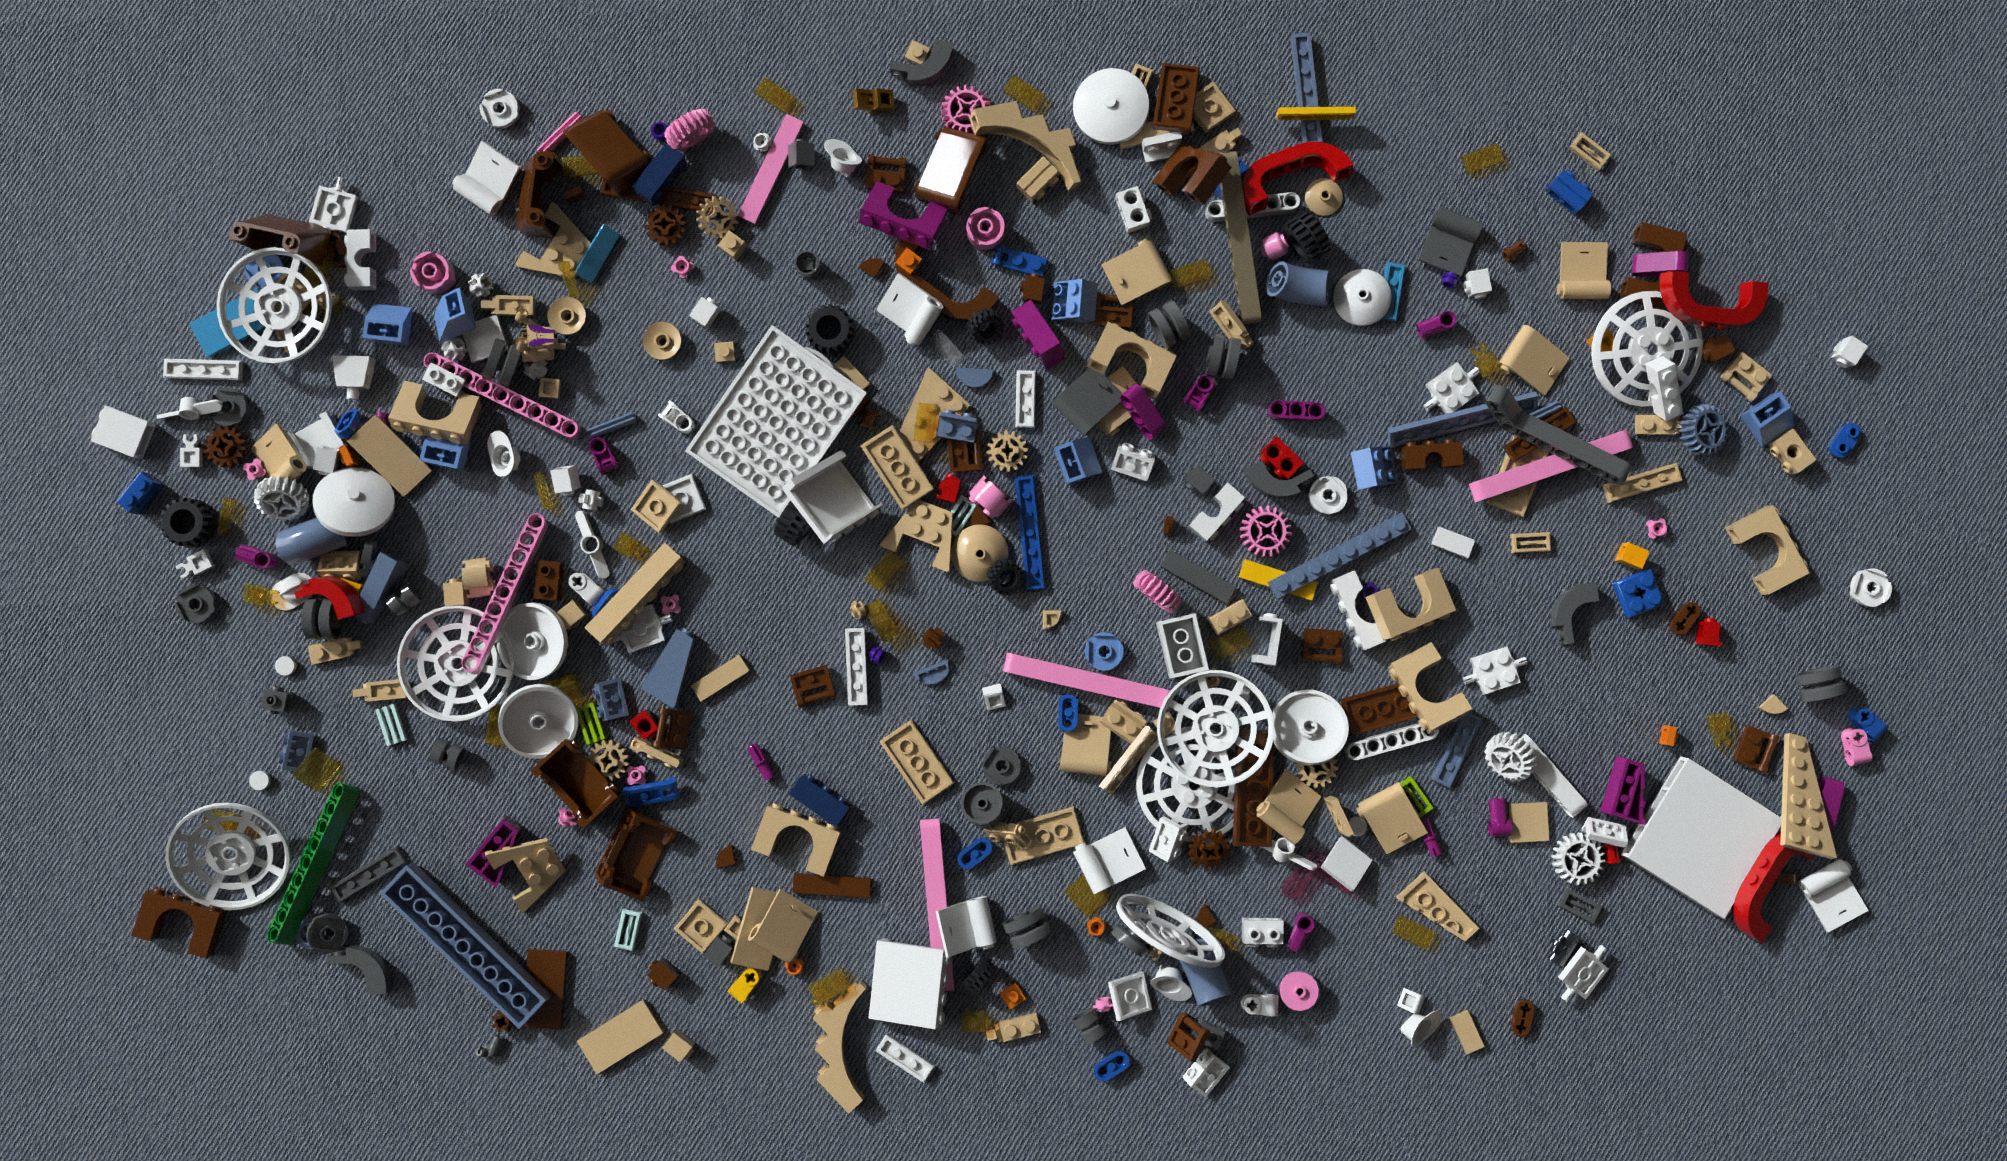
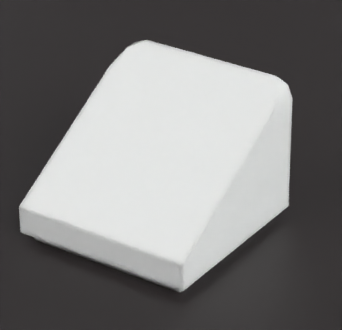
M1001 684L982 688L988 711L1006 706Z
M1404 988L1397 1006L1414 1014H1419L1425 996Z

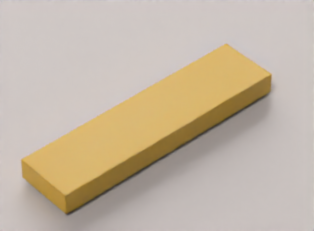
M1279 107L1276 112V120L1352 119L1356 114V107Z
M1244 559L1238 578L1269 587V581L1286 572ZM1311 581L1288 594L1312 601L1318 582Z

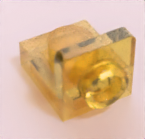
M984 1010L961 1012L962 1033L981 1032L983 1034L985 1033V1028H989V1016H985Z

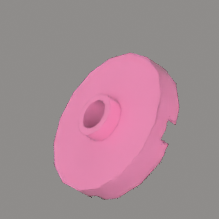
M1304 971L1288 973L1282 979L1279 988L1281 1000L1287 1007L1297 1011H1303L1313 1006L1319 993L1317 982L1310 974ZM1302 988L1303 992L1298 995L1296 993L1297 989Z

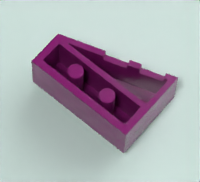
M1031 300L1011 311L1014 318L1011 320L1017 330H1021L1023 340L1026 344L1029 343L1033 355L1036 359H1039L1045 370L1050 369L1065 359L1059 340Z
M1616 756L1600 812L1645 825V819H1643V807H1645V801L1643 800V789H1645L1643 763Z
M505 815L465 865L497 888L507 863L493 869L485 856V852L502 850L503 847L508 846L510 848L513 847L521 826Z

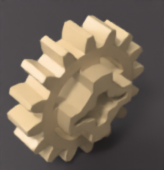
M712 196V201L706 198L705 205L699 204L702 210L696 211V213L700 214L696 221L702 223L698 227L700 229L705 228L704 233L706 235L711 232V237L715 238L717 234L719 238H722L723 233L726 234L729 229L735 230L732 225L733 223L738 224V221L734 220L738 213L733 212L736 206H729L730 200L727 199L724 202V197L720 196L719 200H717L716 196ZM720 204L723 205L728 210V212L722 211ZM711 207V210L709 211V213L706 214L708 208ZM717 214L723 215L720 218H718V221L715 219H711L717 216ZM707 222L712 223L714 225L715 230L711 229L707 225Z
M1005 430L1004 435L998 432L997 439L991 437L993 444L988 443L987 445L991 448V450L987 451V454L991 455L988 461L995 462L993 464L994 468L1000 466L1001 472L1004 468L1007 469V472H1010L1012 467L1016 471L1017 464L1023 466L1021 460L1027 459V456L1023 454L1028 452L1027 448H1023L1026 441L1021 442L1022 436L1015 437L1014 431L1011 435H1008L1007 430ZM1010 439L1015 441L1019 447L1013 446L1010 443ZM1003 440V444L999 448H995L997 443ZM1006 443L1008 444L1009 450L1013 451L1009 454V460H1007L1006 454L1004 452L1002 453V451L1005 450ZM1015 455H1019V458L1011 463V459ZM996 456L1003 458L1005 464L998 461Z
M602 740V745L595 743L596 749L591 748L589 750L592 755L587 756V758L591 760V763L606 779L609 777L610 781H614V776L621 778L620 772H627L624 766L630 763L626 762L625 759L630 756L624 755L627 749H621L620 742L614 745V740H610L609 744L606 740ZM606 748L602 755H597L600 750ZM615 750H616L617 753L619 754L620 758H618V757L616 756ZM609 757L612 763L608 764L605 758ZM614 766H619L615 772L610 773Z
M1337 759L1328 761L1329 769L1326 768L1325 763L1319 764L1318 766L1323 771L1315 770L1312 765H1306L1309 771L1308 774L1305 773L1304 765L1297 763L1295 766L1299 767L1300 770L1296 774H1302L1300 780H1307V786L1313 783V787L1317 788L1319 783L1321 787H1325V781L1331 783L1330 777H1336L1333 770H1338V767L1334 766ZM1318 775H1325L1323 778L1315 780Z

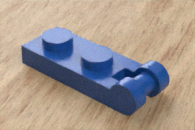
M1001 245L995 247L994 251L996 253L995 257L992 258V265L1028 275L1039 274L1043 277L1047 258L1009 249ZM1003 254L1008 256L1007 261L1002 260Z
M670 777L665 781L625 787L623 789L628 807L675 800L681 797L675 777Z

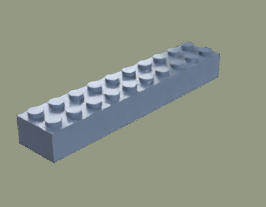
M416 863L406 865L379 893L518 1029L526 1025L552 997Z

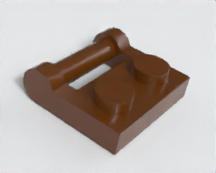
M869 154L865 188L872 190L878 181L894 187V192L903 193L907 158H884ZM874 164L900 167L899 172L874 169Z
M1097 292L1093 326L1106 327L1107 323L1110 322L1119 325L1121 328L1131 329L1133 300L1126 303L1127 308L1100 306L1101 302H1120L1116 295Z
M980 431L976 432L973 443L974 464L969 465L967 442L948 439L950 473L985 470L984 464H982L980 444L982 433Z
M1303 628L1302 663L1315 661L1341 665L1343 631ZM1309 648L1335 649L1334 655L1310 654Z
M828 665L790 675L799 708L827 698H836ZM824 685L827 686V691L802 697L801 692Z
M659 707L660 718L653 746L686 750L692 712ZM668 715H670L666 741H663Z
M1745 725L1733 761L1768 774L1771 757L1781 737ZM1765 738L1769 741L1761 763L1757 764L1756 760Z
M1183 1012L1179 1015L1167 1043L1189 1061L1196 1062L1205 1042L1211 1037V1031L1207 1028H1202L1191 1019L1189 1014ZM1185 1025L1198 1034L1197 1038H1194L1184 1030Z

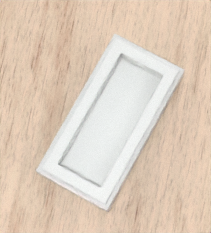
M1438 527L1431 545L1464 558H1469L1475 540Z

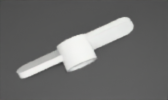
M184 397L181 399L179 411L159 414L157 419L180 416L184 419L196 420L200 415L220 411L223 408V404L216 399L201 402L193 397Z
M578 511L575 517L583 536L580 547L583 552L590 555L597 576L600 579H606L609 576V570L601 552L603 547L602 540L594 535L587 514L584 511ZM590 538H595L597 540V548L589 552L586 549V542Z
M1279 838L1277 841L1272 840V847H1261L1271 852L1274 859L1284 863L1291 860L1312 871H1315L1317 868L1315 863L1293 853L1295 845L1286 838ZM1279 848H1283L1288 852H1283Z

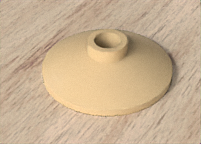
M1317 179L1306 189L1305 203L1308 209L1316 215L1329 216L1335 213L1342 204V190L1331 179ZM1322 193H1327L1328 198H1323Z
M561 297L555 300L549 307L548 322L556 332L563 335H571L578 332L585 324L586 311L582 303L577 299ZM567 314H571L570 320H566Z
M656 322L646 329L643 335V346L651 357L659 360L669 359L679 351L681 335L674 325L668 322ZM662 339H666L665 345L660 344Z

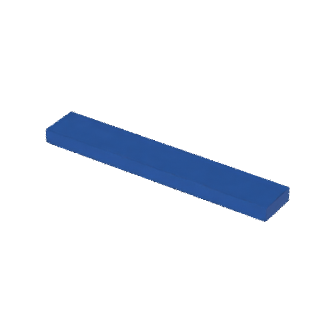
M1034 475L1015 477L1026 591L1045 589Z

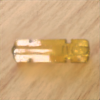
M569 261L560 262L558 266L560 272H563L561 275L566 288L569 289V296L572 298L579 297L581 293L579 288L576 287L577 282L573 271H570Z
M538 472L533 474L534 481L537 482L536 488L539 498L542 500V508H552L553 502L549 498L551 495L547 482L544 481L546 480L544 473Z
M223 498L222 505L224 507L221 508L219 519L221 525L218 526V534H230L229 525L232 522V507L235 504V499Z

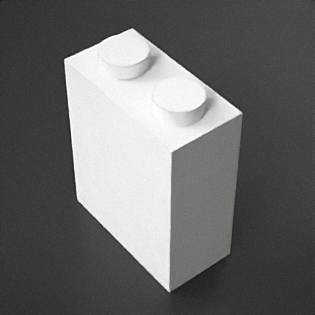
M105 405L99 414L98 424L92 431L91 441L128 456L143 459L156 424Z

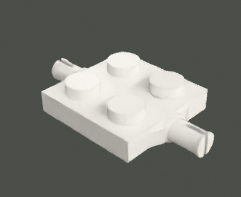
M338 177L336 188H327L319 185L309 220L312 224L326 228L329 234L331 231L347 233V230L350 229L359 198L343 190L346 179Z
M1458 362L1454 363L1425 384L1431 393L1432 399L1423 405L1424 408L1429 411L1437 405L1445 414L1456 411L1479 394L1473 385L1472 379L1480 374V370L1475 367L1466 373Z
M653 604L645 606L643 611L630 621V625L617 635L614 642L622 640L626 645L628 653L663 642L666 639L662 625L673 622L672 616L669 614L659 617Z
M1507 646L1471 658L1473 674L1462 677L1463 681L1467 680L1464 682L1465 685L1476 681L1480 686L1482 694L1485 695L1521 683L1517 667L1527 665V661L1519 663L1526 660L1525 657L1514 660Z
M1600 945L1594 954L1580 947L1558 976L1567 987V990L1561 996L1563 1000L1568 1002L1574 993L1586 1000L1608 971V968L1601 960V957L1607 951L1605 947Z

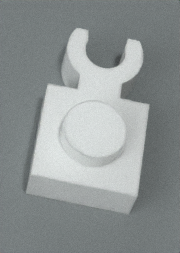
M194 434L192 442L189 440V435H183V442L186 444V448H180V467H203V448H197V445L200 443L199 435Z
M203 549L187 557L188 563L178 564L176 569L185 568L186 572L180 577L189 578L192 572L194 575H200L215 567L208 551Z

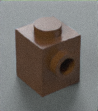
M1039 274L1026 275V280H1022L1020 292H1023V302L1031 300L1034 304L1041 305L1045 278H1042Z
M1725 334L1718 338L1714 335L1704 340L1702 358L1709 364L1734 352L1735 349L1728 335Z
M663 958L660 962L657 959L649 967L651 971L647 976L650 977L649 981L654 986H659L665 991L681 973Z

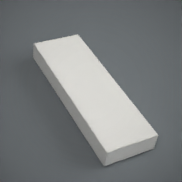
M1017 370L1015 428H1035L1036 371Z
M887 1033L876 1049V1052L923 1083L935 1067L934 1064Z

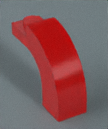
M322 576L308 579L309 584L302 585L301 590L294 592L296 599L315 594L324 595L333 604L338 620L365 612L362 600L356 590L349 583L338 577Z

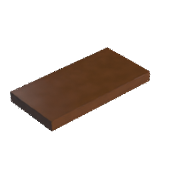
M1162 63L1153 121L1154 130L1191 134L1200 67Z
M1398 683L1340 699L1342 708L1347 716L1350 736L1418 718L1417 714H1413L1410 710L1408 699L1401 695Z
M528 949L526 971L552 997L523 1027L562 1029L568 951Z

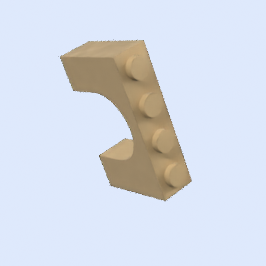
M1108 322L1086 367L1104 375L1115 354L1121 351L1134 352L1142 357L1147 367L1146 376L1141 387L1148 397L1155 400L1177 355L1169 349H1163L1155 345L1154 342L1139 337L1136 333L1128 332L1119 325Z
M404 381L388 417L392 429L399 432H410L417 436L424 435L436 440L443 439L455 444L467 445L482 409L480 398L460 393L453 411L447 417L440 420H428L419 415L426 397L423 384Z
M1773 505L1765 506L1725 527L1733 544L1743 543L1758 534L1768 535L1776 542L1779 550L1777 562L1769 570L1752 578L1761 595L1771 594L1809 574L1807 562L1801 558L1797 544L1790 538L1789 529L1782 523L1780 513Z
M1439 568L1414 576L1422 596V609L1415 618H1410L1400 611L1390 588L1366 597L1383 640L1389 638L1391 641L1402 638V633L1407 632V634L1416 632L1418 631V626H1430L1434 624L1435 619H1446L1450 617L1449 613L1456 611Z
M1432 642L1392 662L1389 666L1390 677L1397 681L1400 686L1398 688L1401 695L1408 699L1410 710L1413 714H1417L1420 719L1418 721L1419 725L1428 734L1457 720L1472 710L1463 692L1440 703L1426 701L1417 692L1415 685L1417 675L1435 666L1442 659Z
M777 803L769 804L766 807L751 850L770 856L782 829L793 825L803 827L810 833L813 839V850L806 870L824 877L841 833L838 830V826L835 827L830 823H827V825L819 823L820 819L809 816V819L802 817V813L791 809V812L783 810L784 806Z

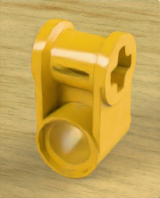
M748 967L727 992L742 1004L761 979V969ZM751 973H754V974H755L754 977H753L752 979H750V978H749L750 974H751Z

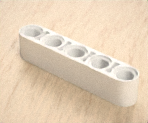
M1294 192L1267 195V202H1274L1276 208L1271 209L1267 206L1263 211L1250 216L1246 212L1247 218L1290 214L1299 206L1300 198ZM1291 199L1295 205L1293 207L1288 206L1286 200ZM1222 200L1209 203L1205 211V216L1209 221H1225ZM1217 208L1219 210V214L1213 215L1210 212V209Z
M1419 723L1349 742L1344 747V754L1349 759L1360 760L1437 737L1439 729L1427 736ZM1409 730L1414 735L1410 741L1406 739V733ZM1392 735L1395 738V743L1389 746L1387 739ZM1374 740L1377 747L1374 751H1370L1368 745ZM1353 746L1358 748L1356 756L1350 754V749Z
M1524 734L1522 736L1526 743L1530 742L1529 746L1535 748L1533 753L1537 755L1536 760L1538 763L1532 774L1570 817L1574 818L1588 806L1587 802L1528 735Z

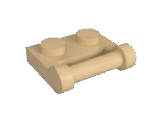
M1740 352L1721 375L1720 379L1724 382H1729L1744 394L1749 402H1752L1772 375L1744 352ZM1733 372L1753 388L1750 390L1732 375Z

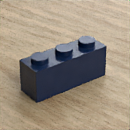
M665 143L633 184L634 194L654 207L657 202L662 200L667 188L673 186L677 175L685 170L687 165L685 155L676 149H672L671 146Z
M808 773L807 776L802 774L789 792V795L837 827L851 807L848 805L849 801L842 796L836 797L833 795V790L828 786H821L816 783L817 779Z

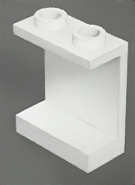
M325 411L319 415L321 419L295 434L291 432L286 433L305 461L308 469L314 466L317 447L321 445L337 449L345 445L350 447L347 439H340L334 432L338 423L332 413Z
M1266 613L1258 617L1257 621L1272 623L1268 656L1252 655L1251 662L1276 665L1283 620L1279 619L1277 614Z

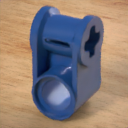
M1852 708L1848 712L1849 722L1857 729L1864 730L1868 741L1875 743L1888 729V726L1870 709Z

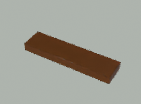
M1567 406L1544 420V422L1563 431L1577 423ZM1519 437L1503 446L1512 462L1519 460L1538 447Z
M794 873L792 893L870 898L871 878L825 875L823 877L818 874Z

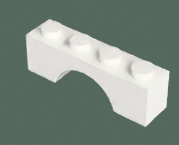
M1355 570L1330 580L1332 583L1330 585L1331 591L1334 595H1337L1340 601L1338 602V607L1342 613L1345 612L1347 620H1345L1346 625L1355 635L1353 640L1356 647L1361 650H1367L1385 642L1386 640L1382 639L1377 624L1364 621L1356 612L1355 599L1362 589V585Z

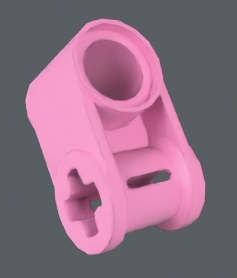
M1854 728L1844 729L1841 733V739L1848 765L1855 766L1871 762L1872 753L1869 748L1866 732Z

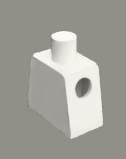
M333 355L336 386L347 389L346 399L359 400V389L368 390L370 388L376 359L369 356Z

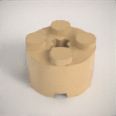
M487 557L463 560L462 564H466V568H462L464 589L470 592V594H467V598L493 595V591L497 586L496 580H493L491 572H494L493 561L488 560Z

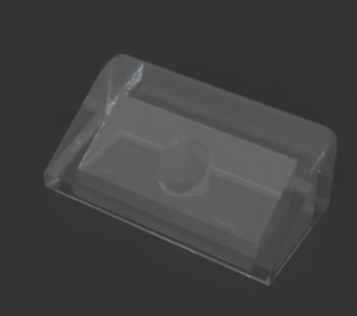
M937 329L931 337L930 343L952 368H956L964 361V355L940 329Z

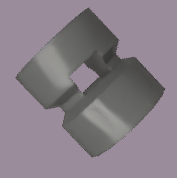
M808 250L801 251L795 257V268L801 278L814 280L820 275L822 270L821 263L814 252Z
M407 581L398 587V592L393 591L385 597L386 604L398 617H402L410 611V607H415L423 601L418 590Z
M438 738L430 751L429 761L439 765L444 763L445 767L457 770L463 761L466 748L456 743L451 745L450 741Z
M1093 1007L1082 1011L1072 1019L1076 1029L1082 1031L1080 1035L1086 1045L1097 1041L1107 1033L1103 1023L1097 1021L1099 1016Z

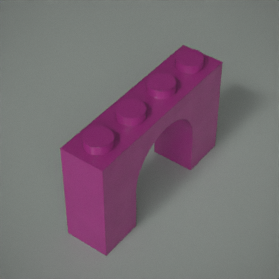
M877 181L861 208L858 223L930 250L945 222L948 208L930 201L921 217L917 219L899 218L888 209L892 202L895 188Z

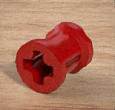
M1607 843L1601 844L1604 848L1605 864L1622 862L1621 858H1619L1618 846Z

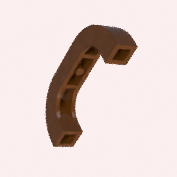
M900 239L895 252V262L906 248L917 254L921 247ZM896 265L897 273L902 274L942 303L943 309L940 314L950 320L970 322L968 320L969 317H974L972 313H979L978 309L984 311L985 307L988 310L989 308L993 309L999 302V297L984 286L971 301L965 303L952 301L918 276L915 271L912 275H909Z

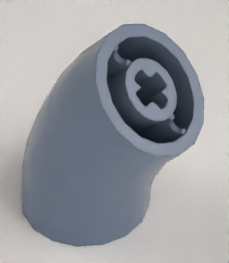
M1278 262L1270 270L1266 281V291L1269 296L1297 304L1328 306L1331 286L1329 270L1305 268L1286 262Z
M316 517L279 532L275 545L281 559L290 565H297L347 546L343 535L328 530Z
M1203 939L1195 940L1199 945H1208ZM1187 949V952L1197 956L1195 950ZM1204 951L1203 959L1216 960L1213 951ZM1179 960L1198 1007L1212 1005L1233 996L1221 964L1217 967L1207 968Z

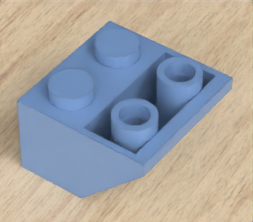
M1085 279L1054 282L1051 320L1068 322L1095 321L1098 283Z
M460 288L441 296L434 314L441 343L476 328L471 302Z
M373 304L365 318L363 338L370 342L408 346L413 308Z
M1781 391L1769 395L1740 415L1761 447L1794 426L1792 407Z
M472 434L467 445L455 444L443 439L436 440L427 436L423 443L419 461L464 471Z
M1090 437L1054 447V453L1066 486L1103 473Z
M1390 446L1370 447L1351 452L1358 490L1398 483L1394 453Z

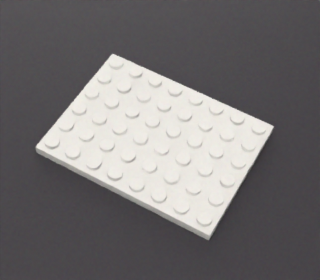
M771 325L685 452L779 518L790 502L782 487L791 478L819 463L867 392L777 327Z

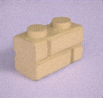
M1042 157L1016 183V187L1030 202L1039 201L1046 194L1044 191L1049 186L1052 188L1059 181V171L1045 157Z
M1241 599L1207 619L1215 634L1219 635L1248 619L1252 614L1244 600Z

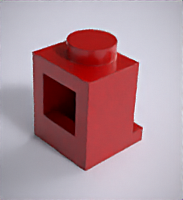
M946 474L945 480L940 482L939 492L942 493L941 495L937 494V500L956 504L961 480L957 479L958 476Z
M1705 618V621L1697 622L1696 645L1722 646L1723 642H1719L1722 629L1717 619Z

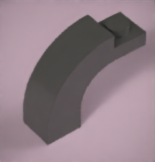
M934 39L930 57L918 65L891 61V75L898 79L906 77L909 86H922L937 80L947 70L951 62L954 49L953 42Z
M1262 460L1243 470L1248 482L1257 491L1275 498H1285L1298 494L1301 491L1297 485L1299 484L1300 487L1305 486L1311 482L1310 478L1314 476L1312 471L1308 470L1293 479L1279 480L1268 472Z
M1597 582L1573 586L1564 591L1556 600L1551 611L1550 625L1558 626L1557 638L1561 644L1574 643L1571 620L1576 608L1584 603L1599 601Z
M352 945L347 947L346 950H337L334 954L327 956V965L352 964L360 968L366 978L367 994H386L392 991L390 969L385 960L374 950L364 946Z

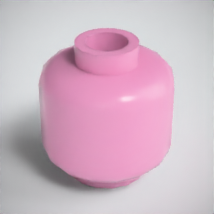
M1275 232L1262 240L1263 246L1260 249L1265 258L1269 257L1271 260H1276L1288 253L1290 243L1284 233Z

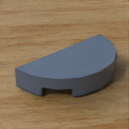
M956 367L958 379L966 387L980 388L987 384L992 378L994 371L990 369Z
M949 660L916 671L913 675L922 684H938L948 675Z

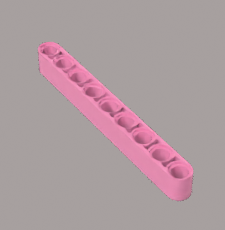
M428 353L424 357V365L427 368L435 358H438L437 366L447 371L455 366L454 374L465 379L464 387L570 439H577L581 436L582 427L575 421L494 381L484 379L481 375L437 353ZM472 375V381L467 384V376ZM486 383H489V390L487 392H483V386ZM506 391L507 397L501 401L500 394ZM523 400L524 406L518 409L517 402ZM540 408V416L534 417V411ZM558 417V423L552 426L551 419ZM574 425L575 432L568 434L569 426Z
M1627 429L1588 442L1612 455L1633 448ZM1553 454L1529 464L1470 483L1469 487L1474 501L1477 502L1579 466Z
M532 514L527 519L462 659L463 669L470 674H478L483 669L546 533L548 523L541 514ZM536 520H542L540 527H533ZM527 538H534V542L531 545H525ZM526 555L525 561L517 562L518 556ZM512 572H518L515 580H509V575ZM508 589L510 591L509 595L502 598L501 592ZM501 607V613L496 616L493 615L494 608ZM490 624L493 625L492 632L485 633V627ZM484 642L485 648L482 651H477L478 643ZM471 660H476V667L473 669H469V662Z
M1007 653L1003 668L1004 672L1161 708L1164 699L1171 691L1012 653Z
M940 819L920 820L930 945L932 948L944 949L936 911L947 908ZM951 956L950 964L947 965L949 979L947 985H945V991H954Z

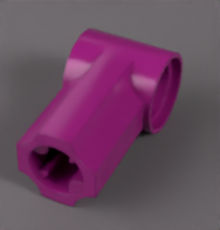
M1445 311L1440 315L1416 324L1417 332L1421 339L1449 330L1456 323V315L1451 311ZM1442 317H1448L1450 325H1444Z
M241 544L235 552L236 560L261 569L273 570L279 563V559L274 553L265 552L245 544ZM268 557V562L265 565L264 559Z
M1488 799L1490 820L1488 821L1489 835L1491 837L1511 836L1512 824L1508 818L1507 799Z
M1300 912L1296 915L1295 923L1285 943L1286 947L1301 953L1309 933L1314 929V921L1306 912ZM1302 919H1309L1307 926H1300Z

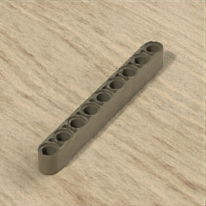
M1236 151L1222 153L1228 159L1227 163L1232 167L1220 183L1240 321L1243 325L1259 323L1262 321L1238 156Z

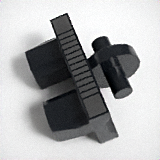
M1565 929L1564 933L1557 940L1551 938L1550 942L1554 946L1548 959L1561 967L1567 966L1572 959L1570 955L1573 950L1577 952L1580 947L1584 946L1580 941L1581 937Z

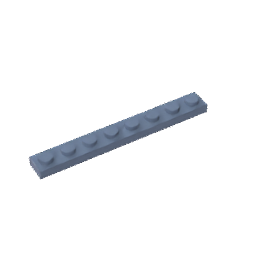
M1536 392L1514 397L1524 412L1531 413L1538 410V395ZM1483 404L1388 428V444L1392 448L1497 420L1488 406Z
M1402 512L1269 581L1268 585L1277 600L1411 530V527Z

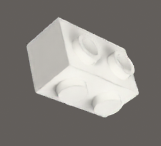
M1242 918V942L1247 944V947H1259V944H1266V947H1278V944H1283V920L1281 918Z

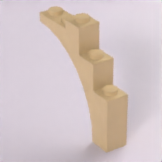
M1016 101L973 110L969 119L975 135H1005L1027 143L1042 153L1055 166L1063 178L1068 191L1076 189L1079 185L1081 175L1076 169L1073 153H1071L1075 147L1076 140L1070 128L1049 132V125L1045 121L1043 114L1022 118V110L1018 108Z
M862 980L859 983L855 981L847 989L849 993L845 997L839 996L833 1003L834 1007L829 1001L825 1005L821 1003L814 1010L816 1014L813 1017L815 1022L827 1033V1035L822 1034L816 1040L815 1050L829 1064V1066L825 1064L818 1071L817 1081L848 1114L864 1099V1094L857 1087L848 1070L843 1045L844 1029L848 1014L855 1001L867 987Z

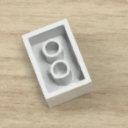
M1196 613L1156 622L1169 678L1209 670Z

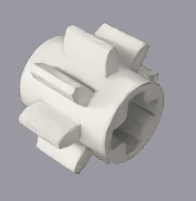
M476 273L471 276L472 280L468 281L470 292L476 295V297L481 295L486 297L490 294V290L494 289L492 280L485 273L481 275Z
M456 337L446 341L441 348L444 351V356L451 361L457 359L461 361L468 351L465 348V343Z
M545 360L540 362H524L523 366L526 369L523 372L533 380L535 378L540 379L546 375L547 367L545 366L548 363Z
M586 489L585 494L580 493L578 502L583 503V509L597 511V506L602 507L604 498L599 497L600 492Z

